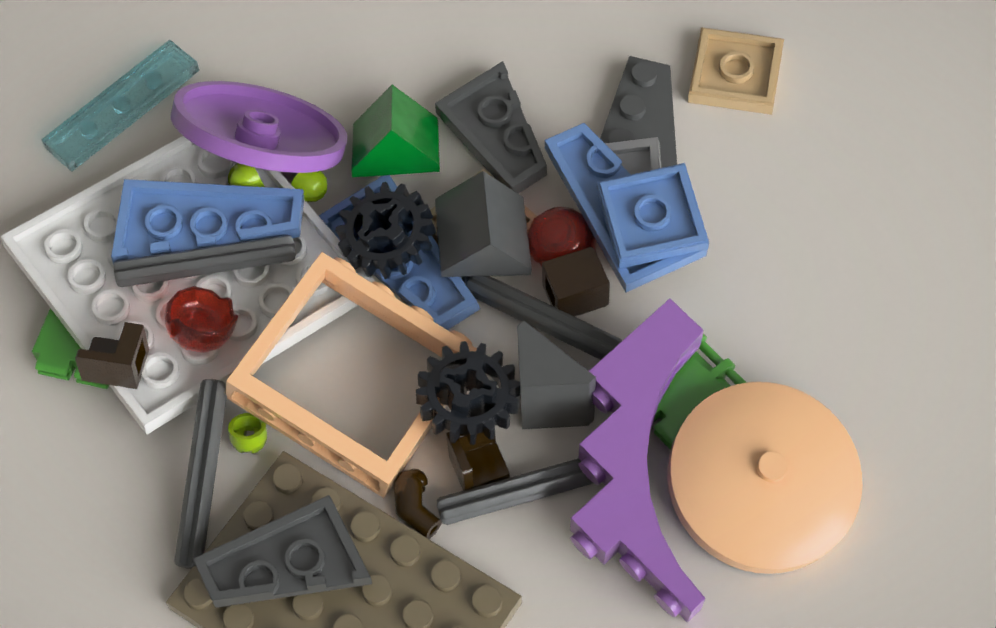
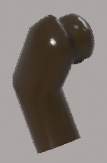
M419 469L405 470L399 474L394 482L395 512L419 534L430 539L441 527L442 520L422 505V493L425 492L428 479L425 473Z

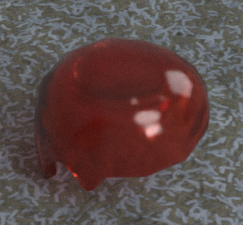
M550 208L535 217L528 230L530 256L541 267L542 262L589 247H593L595 251L597 249L596 239L584 217L573 208Z
M196 286L177 291L167 303L164 313V322L170 338L183 349L201 353L217 350L230 339L238 319V315L234 314L231 298L220 297L210 289Z

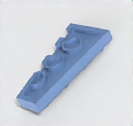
M585 123L545 140V150L625 293L707 256L708 249L619 269L596 188L599 181L631 174L622 166V160Z
M390 175L381 176L367 185L374 193L380 192L383 182L388 183L392 192H395L397 188ZM365 187L319 215L339 240L340 238L335 230L337 226L344 225L339 213L341 210L352 211L354 207L350 198L354 196L360 200L366 197ZM428 236L433 247L431 250L426 251L420 249L418 252L422 260L420 265L410 260L406 263L407 274L402 275L398 268L391 269L389 279H384L379 269L373 275L408 305L424 309L432 316L435 323L449 330L480 310V307L461 277H441L438 244L432 236Z
M124 179L111 255L113 265L118 260L290 235L292 238L300 237L304 206L303 189Z

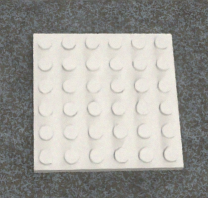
M184 136L0 236L5 249L81 349L89 350L94 337L119 340L125 322L144 325L149 352L138 388L109 386L146 435L198 403L202 380L216 379L226 384V380L321 252L333 259L338 257L349 263L347 257H344L338 246L340 240L304 200L300 237L293 238L296 253L293 261L119 287L115 280L111 255L124 179L229 185V171L237 162L210 153L195 145ZM255 168L265 187L295 189L281 172ZM362 267L355 269L356 273L371 283L375 281L372 276L370 278L365 275ZM321 283L263 363L358 305L324 283Z

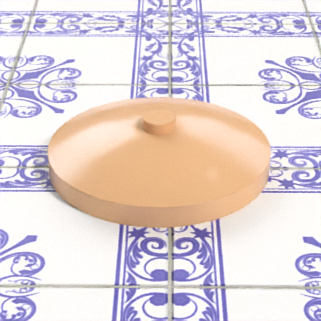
M747 382L713 393L698 404L687 416L672 443L668 459L667 480L669 494L675 512L683 527L695 542L710 555L744 571L765 574L784 573L816 562L837 545L848 532L856 517L861 501L862 471L860 460L854 443L845 427L818 400L798 389L782 384Z

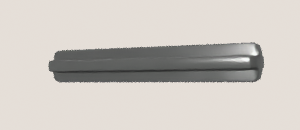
M283 235L118 260L114 262V276L119 287H127L290 262L296 256L295 245L292 236Z
M471 276L466 282V286L475 299L520 321L524 320L530 326L597 359L602 360L622 342L620 338L491 276Z
M204 379L200 383L174 559L177 566L192 569V567L196 566L193 558L205 552L227 399L225 382L216 379Z
M578 458L439 497L437 499V508L443 524L449 525L594 483L580 469L579 463L581 460Z

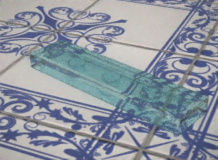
M168 40L41 139L45 149L71 172L199 72L200 69L197 61L173 41Z

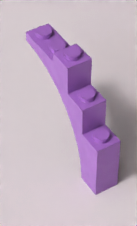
M669 298L589 370V372L596 376V388L592 393L593 404L601 412L606 414L610 411L612 415L579 444L578 458L581 460L579 467L594 484L599 485L603 482L606 486L571 517L570 531L573 535L570 539L586 558L591 559L595 556L603 565L616 553H619L622 556L619 562L625 571L638 582L644 578L657 591L654 598L663 610L674 618L679 614L688 623L702 609L706 598L680 568L661 532L650 496L647 453L650 430L658 405L676 373L700 348L704 330Z

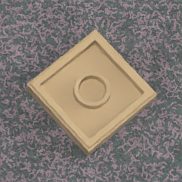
M701 27L688 103L772 115L784 39Z

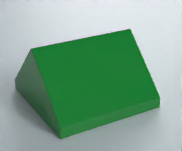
M392 84L353 123L352 178L440 172L438 118Z

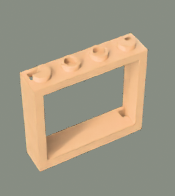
M321 252L226 380L227 399L382 498H385L396 478L403 471L432 428L433 419L422 421L421 414L419 413L386 461L253 375L321 283H324L440 357H442V347L447 346L453 353L460 352V344L464 341L467 342L469 351L476 352L477 348L472 345V342L464 334L455 330L448 331L435 323L432 316L418 306L410 307L395 298L394 293L384 284L376 281L371 283L358 275L354 267L347 261L338 257L333 259Z

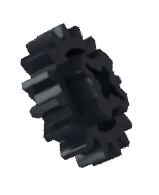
M383 182L378 193H374L367 186L365 187L366 197L360 200L354 196L350 198L354 207L352 211L341 210L339 213L344 225L337 226L335 230L341 240L338 246L354 269L362 267L367 277L371 278L375 271L379 269L384 279H389L391 269L398 268L399 272L405 275L407 274L406 263L411 260L413 263L420 265L422 263L418 254L420 249L426 251L431 250L433 247L428 236L436 234L434 224L430 220L433 218L428 204H424L420 193L415 191L409 195L405 184H400L395 192H392L388 183Z
M466 341L461 342L460 352L453 353L447 346L442 347V360L439 361L429 356L427 358L428 372L419 371L418 386L420 388L416 389V404L422 405L420 407L422 421L433 419L432 431L435 435H438L445 429L449 430L450 442L452 443L459 439L460 434L467 435L470 445H475L477 434L482 432L489 440L494 439L495 425L508 429L510 426L509 414L518 413L519 399L516 397L520 396V381L514 380L515 366L510 364L502 367L503 353L498 351L491 357L486 355V344L484 343L477 347L476 352L469 351ZM487 375H489L494 381L489 380ZM441 404L448 405L451 412L447 411Z

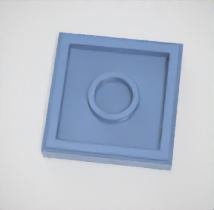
M685 163L597 182L596 190L619 269L708 249L709 239Z

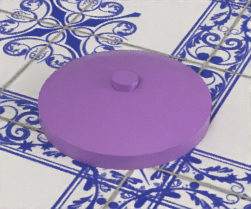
M205 81L189 84L177 91L171 110V121L174 127L195 145L222 158L265 170L289 173H310L327 170L341 162L348 139L347 132L342 124L316 105L278 90L247 83Z

